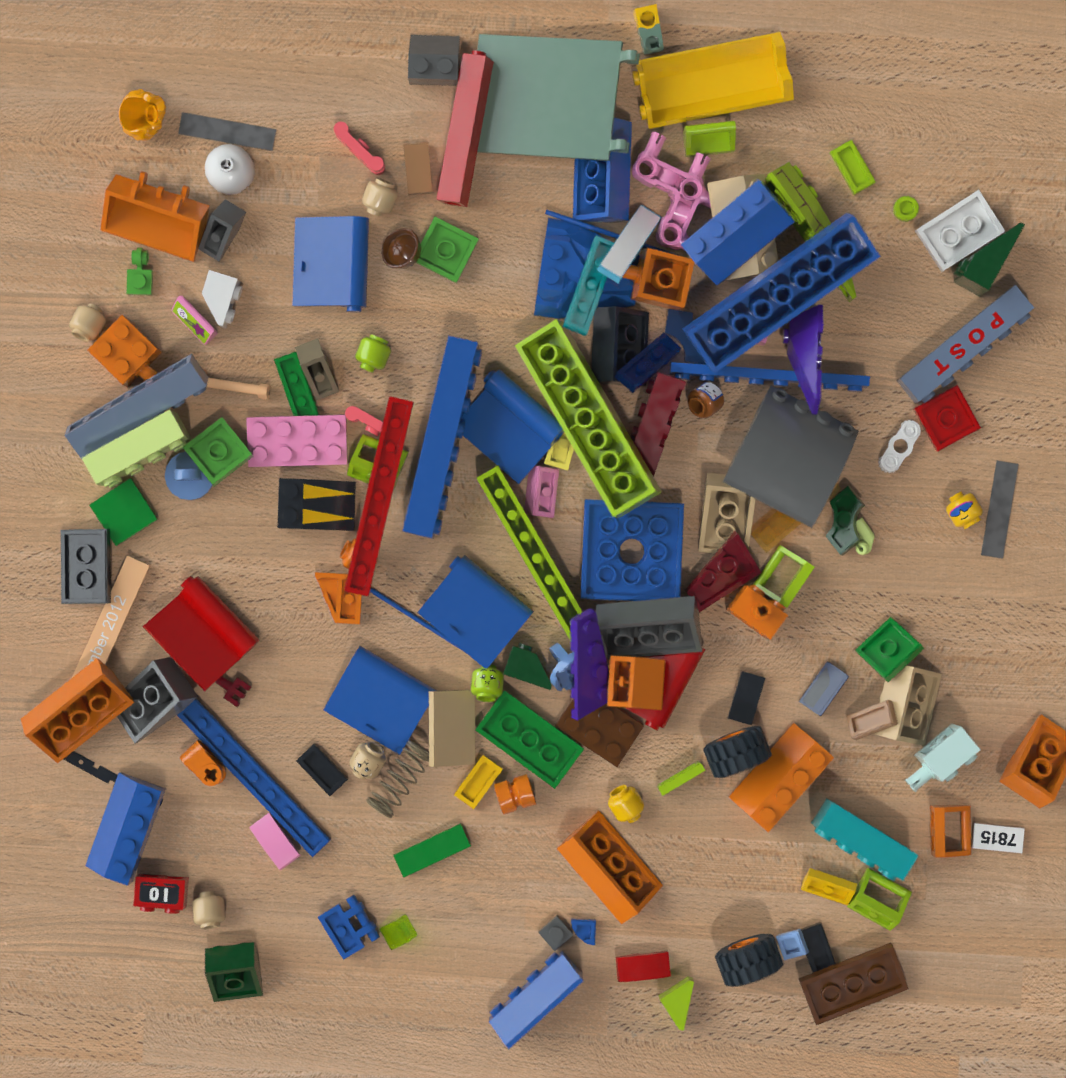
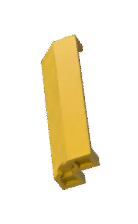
M780 32L641 59L639 64L635 65L636 71H632L634 86L639 87L642 105L639 106L641 120H646L649 129L794 100L793 79L787 67L786 45Z

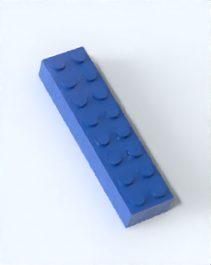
M846 213L682 330L708 368L715 374L881 256L854 215Z
M448 336L403 532L434 539L435 534L440 535L443 523L439 519L440 511L446 510L448 496L444 494L446 486L451 487L454 472L450 471L452 462L457 463L460 448L456 446L458 438H463L465 423L461 421L463 414L468 415L471 400L467 396L469 390H474L477 376L473 371L475 366L479 367L482 357V350L479 349L478 342Z

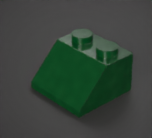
M254 942L205 948V976L214 1002L263 996L259 956Z

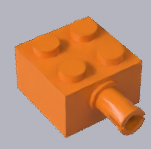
M646 248L640 253L638 265H630L622 278L633 280L631 300L663 308L681 310L686 305L695 262L691 258Z
M123 315L87 350L126 387H129L139 376L146 381L158 374L150 365L162 353Z
M742 586L726 610L765 639L771 640L788 617L783 612L786 608L776 600L771 599L768 601L763 596L766 593L757 586Z

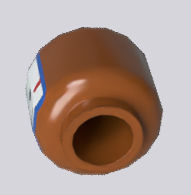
M705 382L690 392L687 399L688 407L695 416L706 419L723 407L724 395L717 385Z

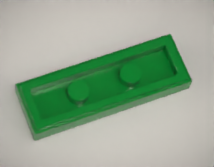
M297 352L274 359L293 416L320 415L310 385L300 365Z
M461 823L397 852L393 856L404 878L471 847V844Z

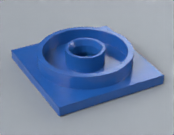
M585 499L580 599L643 601L680 597L684 503L645 502L624 516L617 518L612 516L604 500ZM628 539L638 540L643 545L644 555L637 563H627L620 556V547Z

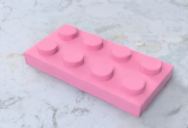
M345 414L246 418L247 447L253 455L248 460V467L348 464Z

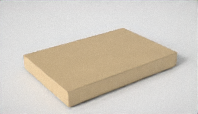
M471 690L429 691V767L475 765V696Z

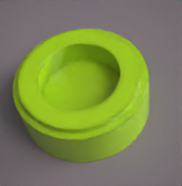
M910 196L899 198L893 206L894 216L902 222L911 221L917 216L919 211L918 202Z

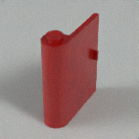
M190 576L181 584L183 590L144 624L143 628L205 692L243 658L260 639L199 576L195 578Z
M702 648V652L639 657L665 660L662 710L626 709L646 719L645 725L656 731H658L659 727L664 729L705 649Z

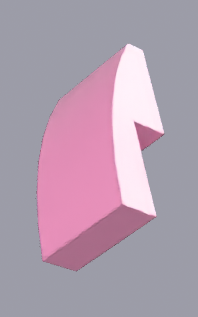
M270 813L249 827L279 870H282L301 856L290 838L283 832Z

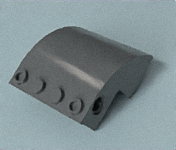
M771 385L756 411L746 436L733 457L723 482L812 528L843 471L859 431L851 424L843 423L833 418L828 412L818 410L817 415L812 414L806 401L799 400L789 395L785 390Z

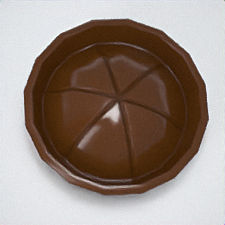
M399 228L393 231L386 238L382 246V259L387 266L393 269H407L413 266L421 255V244L414 231L408 228Z

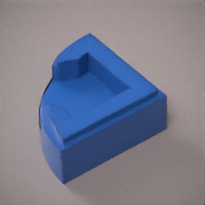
M571 918L572 928L577 937L589 945H595L596 919Z

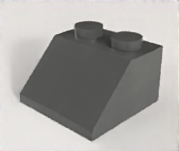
M411 35L408 58L409 85L457 86L460 36Z

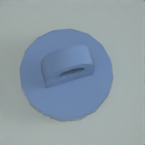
M186 452L178 453L171 458L166 466V485L172 494L180 499H200L213 486Z
M556 643L549 648L552 656L558 663L551 673L550 682L558 691H562L563 688L571 690L574 687V674H571L574 652L568 654L559 643Z

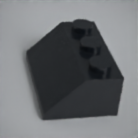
M617 306L596 308L593 319L591 370L599 383L646 386L649 312Z

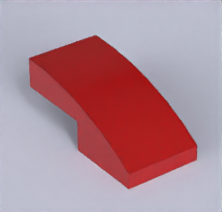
M667 951L647 954L636 953L615 957L618 982L671 977L669 952Z

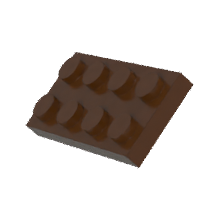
M891 942L798 978L816 1025L909 989Z

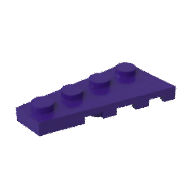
M587 609L571 619V651H574V661L571 664V674H574V687L571 688V698L574 699L575 709H571V718L579 720L603 706L608 700L609 671L597 614L592 609Z

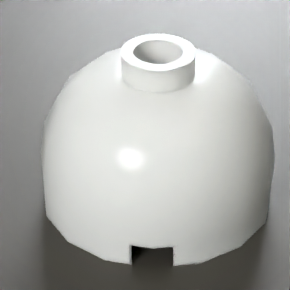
M233 144L220 145L214 148L207 156L205 176L209 184L218 192L226 195L238 194L252 183L255 174L254 163L250 155L243 148Z

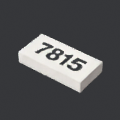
M974 823L971 847L974 849L1022 853L1025 829Z

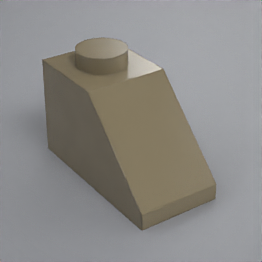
M319 339L295 347L300 365L315 399L319 400L339 392Z

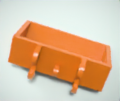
M143 171L140 172L139 181L116 174L105 191L100 230L194 262L207 226L210 205L189 199L190 187L185 185L182 187L181 195L165 191L162 186L156 188L147 185L148 174Z

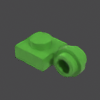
M137 248V250H132L131 256L132 265H137V269H127L126 294L153 296V270H144V265H148L149 253L148 250Z

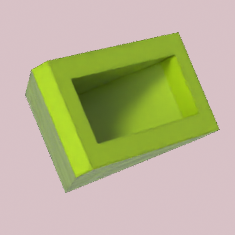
M689 976L658 995L678 1029L683 1031L694 985L693 977Z

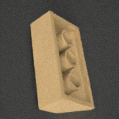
M765 174L743 175L707 183L712 218L757 180L766 184ZM775 239L724 281L753 279L778 262Z

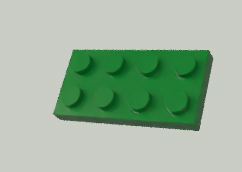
M505 690L475 729V731L554 789L584 750L582 746Z

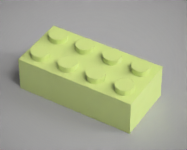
M168 410L84 456L82 460L96 485L112 488L123 482L122 477L129 474L134 476L144 470L143 466L147 463L152 462L156 464L166 458L165 454L167 452L182 450L187 441L191 440V437L178 413Z

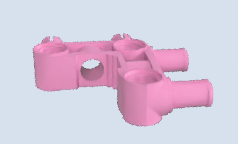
M652 132L645 151L639 153L636 162L632 165V176L645 186L655 187L668 193L671 203L666 215L660 220L656 240L663 247L685 250L681 244L690 237L687 236L686 230L697 205L702 204L711 208L709 192L706 190L705 185H703L704 180L702 179L711 159L708 156L703 157L704 155L701 153H696L689 172H683L659 160L658 155L664 141H666V137L663 135L659 136L657 132ZM641 163L649 166L650 172L648 175H643L640 172L639 166ZM685 184H690L693 187L694 193L692 196L685 194ZM666 229H670L674 233L672 242L667 241L664 237Z

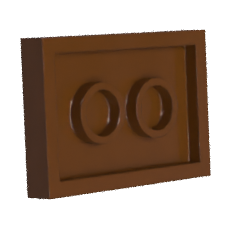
M572 699L555 725L556 728L615 767L619 766L644 725L618 708L607 706V703L583 718L575 720L571 718V709H575L574 699Z

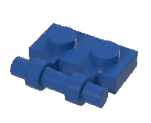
M354 894L346 899L351 907L350 909L344 911L339 903L318 916L343 960L365 947L361 939L364 935L367 934L371 942L380 937L375 929L377 927L374 921H370L364 911L365 906L362 901L359 902ZM356 915L362 925L358 930L355 929L349 919Z

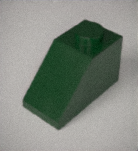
M519 643L518 647L513 646L503 674L551 690L552 684L537 654L532 652L533 647Z

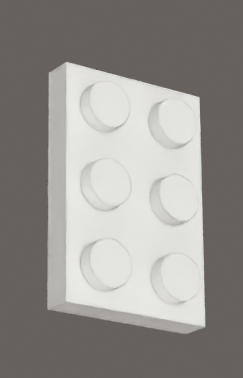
M977 190L915 230L940 271L943 272L1004 233L1005 230L981 192Z

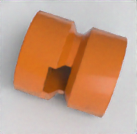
M527 774L515 777L512 783L505 780L494 784L503 815L517 811L518 806L524 809L536 805L535 796Z

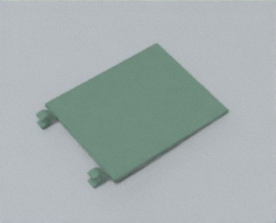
M479 34L477 51L486 53V56L494 63L477 153L609 161L612 151L629 153L630 143L623 139L612 140L620 65L621 63L638 65L640 54H637L636 50L622 51V41Z

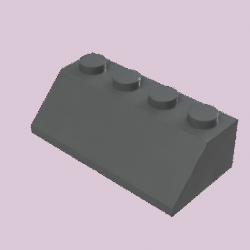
M695 596L596 605V614L606 659H610V656L643 657L702 652L700 617Z

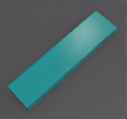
M597 235L594 237L562 327L583 336L588 334L607 280V276L597 271L614 242Z

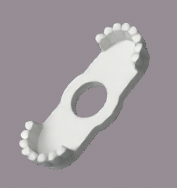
M907 420L901 423L897 434L889 440L885 453L882 457H879L878 463L882 471L894 473L899 469L905 457L910 455L913 445L921 432L917 422ZM903 439L907 442L908 448L904 453H898L894 450V442L896 440Z

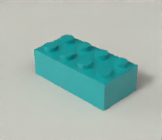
M827 798L811 822L816 827L814 832L829 842L834 838L837 840L835 845L850 855L855 851L858 853L857 858L871 868L876 864L879 866L878 871L892 881H895L896 878L904 881L919 856Z

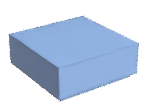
M801 929L776 936L784 960L809 953Z

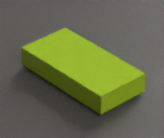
M852 140L830 151L832 159L853 196L876 183Z
M697 761L661 782L657 787L662 796L701 774L705 769L701 762Z

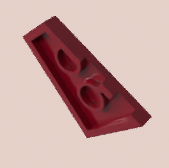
M734 531L685 589L688 597L695 596L700 613L762 572L739 534Z

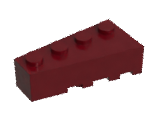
M659 372L655 380L650 379L645 393L649 394L647 403H641L637 415L641 417L639 427H633L630 436L653 477L664 449L665 440H667L671 429L672 419L680 403L681 392L687 383Z

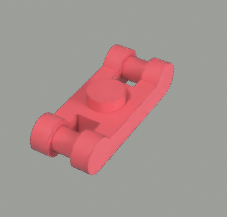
M337 122L334 125V133L338 140L373 174H383L385 171L383 159L379 156L373 157L368 152L370 147L361 138L356 141L350 135V130L345 122Z
M350 406L346 409L345 416L350 422L360 421L366 424L365 430L378 437L379 433H381L382 421L355 406Z

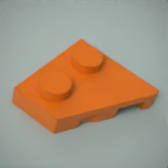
M315 572V578L319 583L334 622L361 624L362 595L344 591L348 574Z

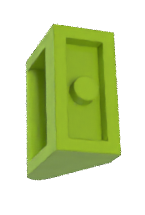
M735 121L685 126L683 131L685 157L695 156L696 153L711 155L735 152Z
M362 434L349 463L347 476L369 484L374 463L359 457L364 445L377 449L378 439ZM403 450L394 489L409 451Z
M779 545L753 585L764 591L765 595L770 599L776 600L785 608H788L815 567ZM786 555L801 566L779 597L764 588V585Z
M867 868L847 907L891 931L900 923L912 891ZM869 879L902 897L895 910L864 894Z

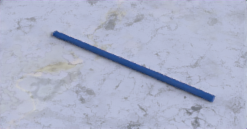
M546 209V215L616 239L619 237L617 233ZM645 243V245L643 246V248H645V249H646V248H650V249H654V250H658V251H662V252H666V253H670V254H675V253H672V252H669V251H666V250H663V249H660V248H657V247L648 245V244H646V243Z
M371 588L370 593L459 648L438 629Z

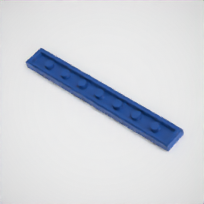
M197 698L177 715L312 858L331 840Z

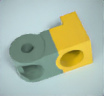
M657 4L635 8L633 15L638 35L640 36L643 54L664 51Z

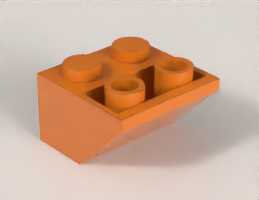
M610 656L607 706L662 710L665 660Z

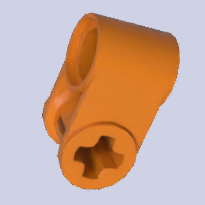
M200 740L195 741L180 756V760L207 786L220 784L226 778L225 767ZM216 769V778L210 779V770Z

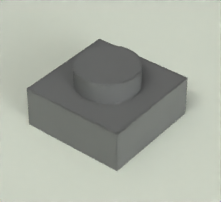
M557 915L538 931L554 951L573 936L571 930Z

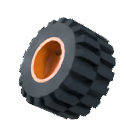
M750 726L732 732L708 743L703 748L714 778H725L762 764L772 756L761 726Z
M758 934L738 940L723 947L715 954L724 984L731 987L760 981L773 975L784 965L772 934Z

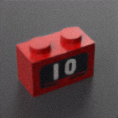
M138 874L135 877L133 906L140 907V911L154 912L155 908L165 909V913L179 914L180 910H184L187 907L189 877Z

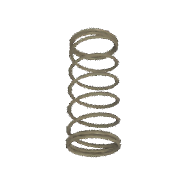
M411 740L406 742L407 745L419 755L406 748H403V751L423 771L411 767L398 759H395V761L412 776L415 782L391 770H387L406 789L407 793L383 781H379L399 801V804L375 792H372V794L382 803L372 797L366 799L370 806L388 818H392L394 813L384 801L396 806L402 805L401 800L392 790L404 795L409 794L408 788L400 779L412 784L417 783L415 776L406 767L420 773L425 772L422 764L414 756L429 762V752Z

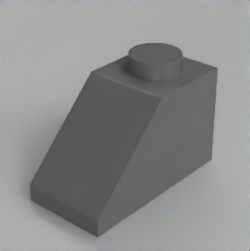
M225 199L211 214L198 249L215 260L220 261L240 230L246 211Z

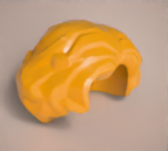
M143 89L130 91L123 99L119 109V119L123 131L137 141L150 140L162 128V121L166 113L164 100L159 95H154Z

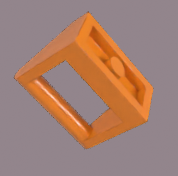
M930 805L931 855L935 858L971 855V805ZM961 811V849L945 850V812Z

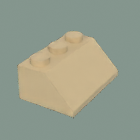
M905 666L889 682L885 680L880 702L885 700L893 702L898 725L874 734L925 746L942 674Z

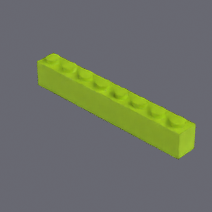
M496 466L477 477V480L571 641V619L582 613V610L499 466Z

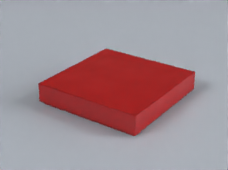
M958 385L913 408L936 452L981 428Z

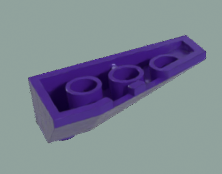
M819 304L791 319L788 329H783L782 343H787V355L811 413L815 415L818 413L821 400L822 378L820 366L823 347L820 344L821 334H823V305Z

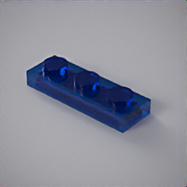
M663 332L622 367L615 375V378L629 391L634 393L676 357L682 348Z

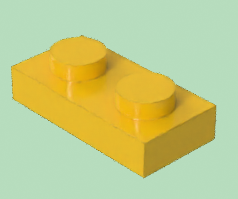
M809 868L802 882L801 890L848 906L856 892L857 883Z

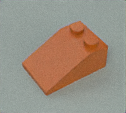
M1042 714L1038 716L1009 760L999 782L1039 809L1055 801L1066 777V731Z

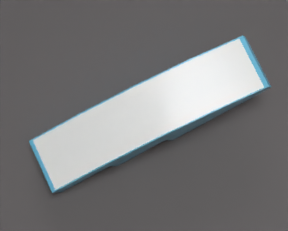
M640 205L599 265L597 271L619 283L662 217L645 206Z

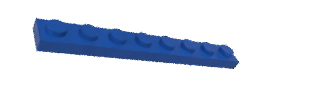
M671 362L669 374L675 375V378L680 380H690V376H700V381L713 382L714 378H724L725 383H739V379L749 380V384L764 385V381L774 382L773 386L788 387V383H798V388H801L795 372L790 370L725 366L714 374L704 364ZM822 373L821 385H823L824 390H838V386L848 387L847 391L862 392V389L869 387L870 376Z

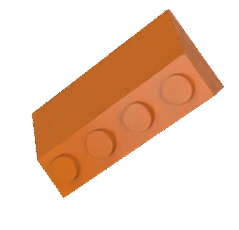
M96 658L23 716L21 723L25 736L58 764L130 707L134 700L114 672L100 659Z
M795 723L788 728L770 749L772 756L762 764L755 766L728 796L768 833L834 759L829 752Z
M597 811L578 827L557 848L621 924L637 915L663 887L661 882L600 811Z

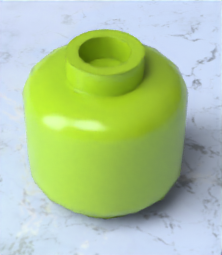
M370 334V337L362 338L355 354V359L361 363L360 368L373 373L375 369L382 370L385 368L391 354V348L388 346V341Z

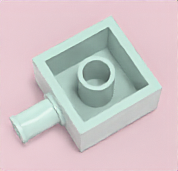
M951 724L915 754L922 767L905 781L914 792H917L931 778L941 782L944 780L950 781L958 774L957 769L963 764L967 766L978 757L976 753L980 751V748L961 726Z

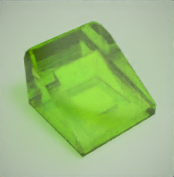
M406 914L379 929L391 950L410 942L417 936Z

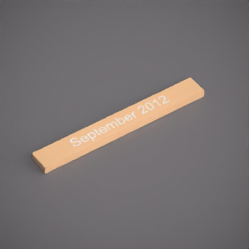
M131 556L126 557L111 590V603H105L72 677L96 658L100 659L105 665L107 664L151 565Z

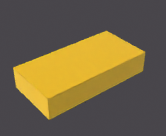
M483 754L454 793V796L472 809H475L503 768Z

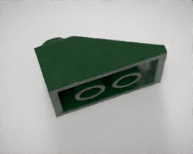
M1020 222L968 259L965 258L963 262L961 261L954 271V275L957 276L954 283L979 297L989 291L1025 224Z

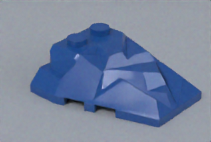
M548 218L534 316L552 319L566 318L593 239L596 235L602 237L601 235L564 220ZM640 255L636 256L631 265H638ZM607 277L597 308L613 306L626 308L635 306L636 301L631 300L633 280L622 278L619 283H616Z

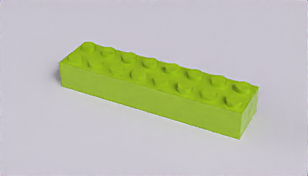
M555 319L516 344L515 347L613 517L620 518L662 493L571 333L568 329L562 327L563 321Z

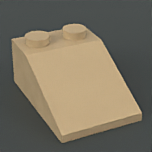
M707 473L698 552L716 554L734 531L739 534L749 550L756 499L724 483L725 474Z

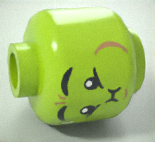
M492 664L488 668L481 666V668L473 671L471 692L478 701L494 702L496 698L502 695L503 673Z

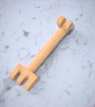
M208 378L206 387L254 394L259 399L269 400V390H271L272 385H254Z

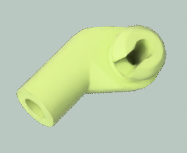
M861 517L856 522L857 532L861 541L856 544L855 550L858 554L865 555L871 551L875 535L863 517Z

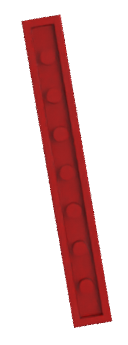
M389 396L346 579L345 592L369 597L414 405L413 401Z

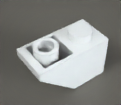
M209 270L202 295L217 324L226 329L227 324H231L234 319L235 310L232 308L235 300L238 301L240 299L242 286H239L240 281L237 278Z

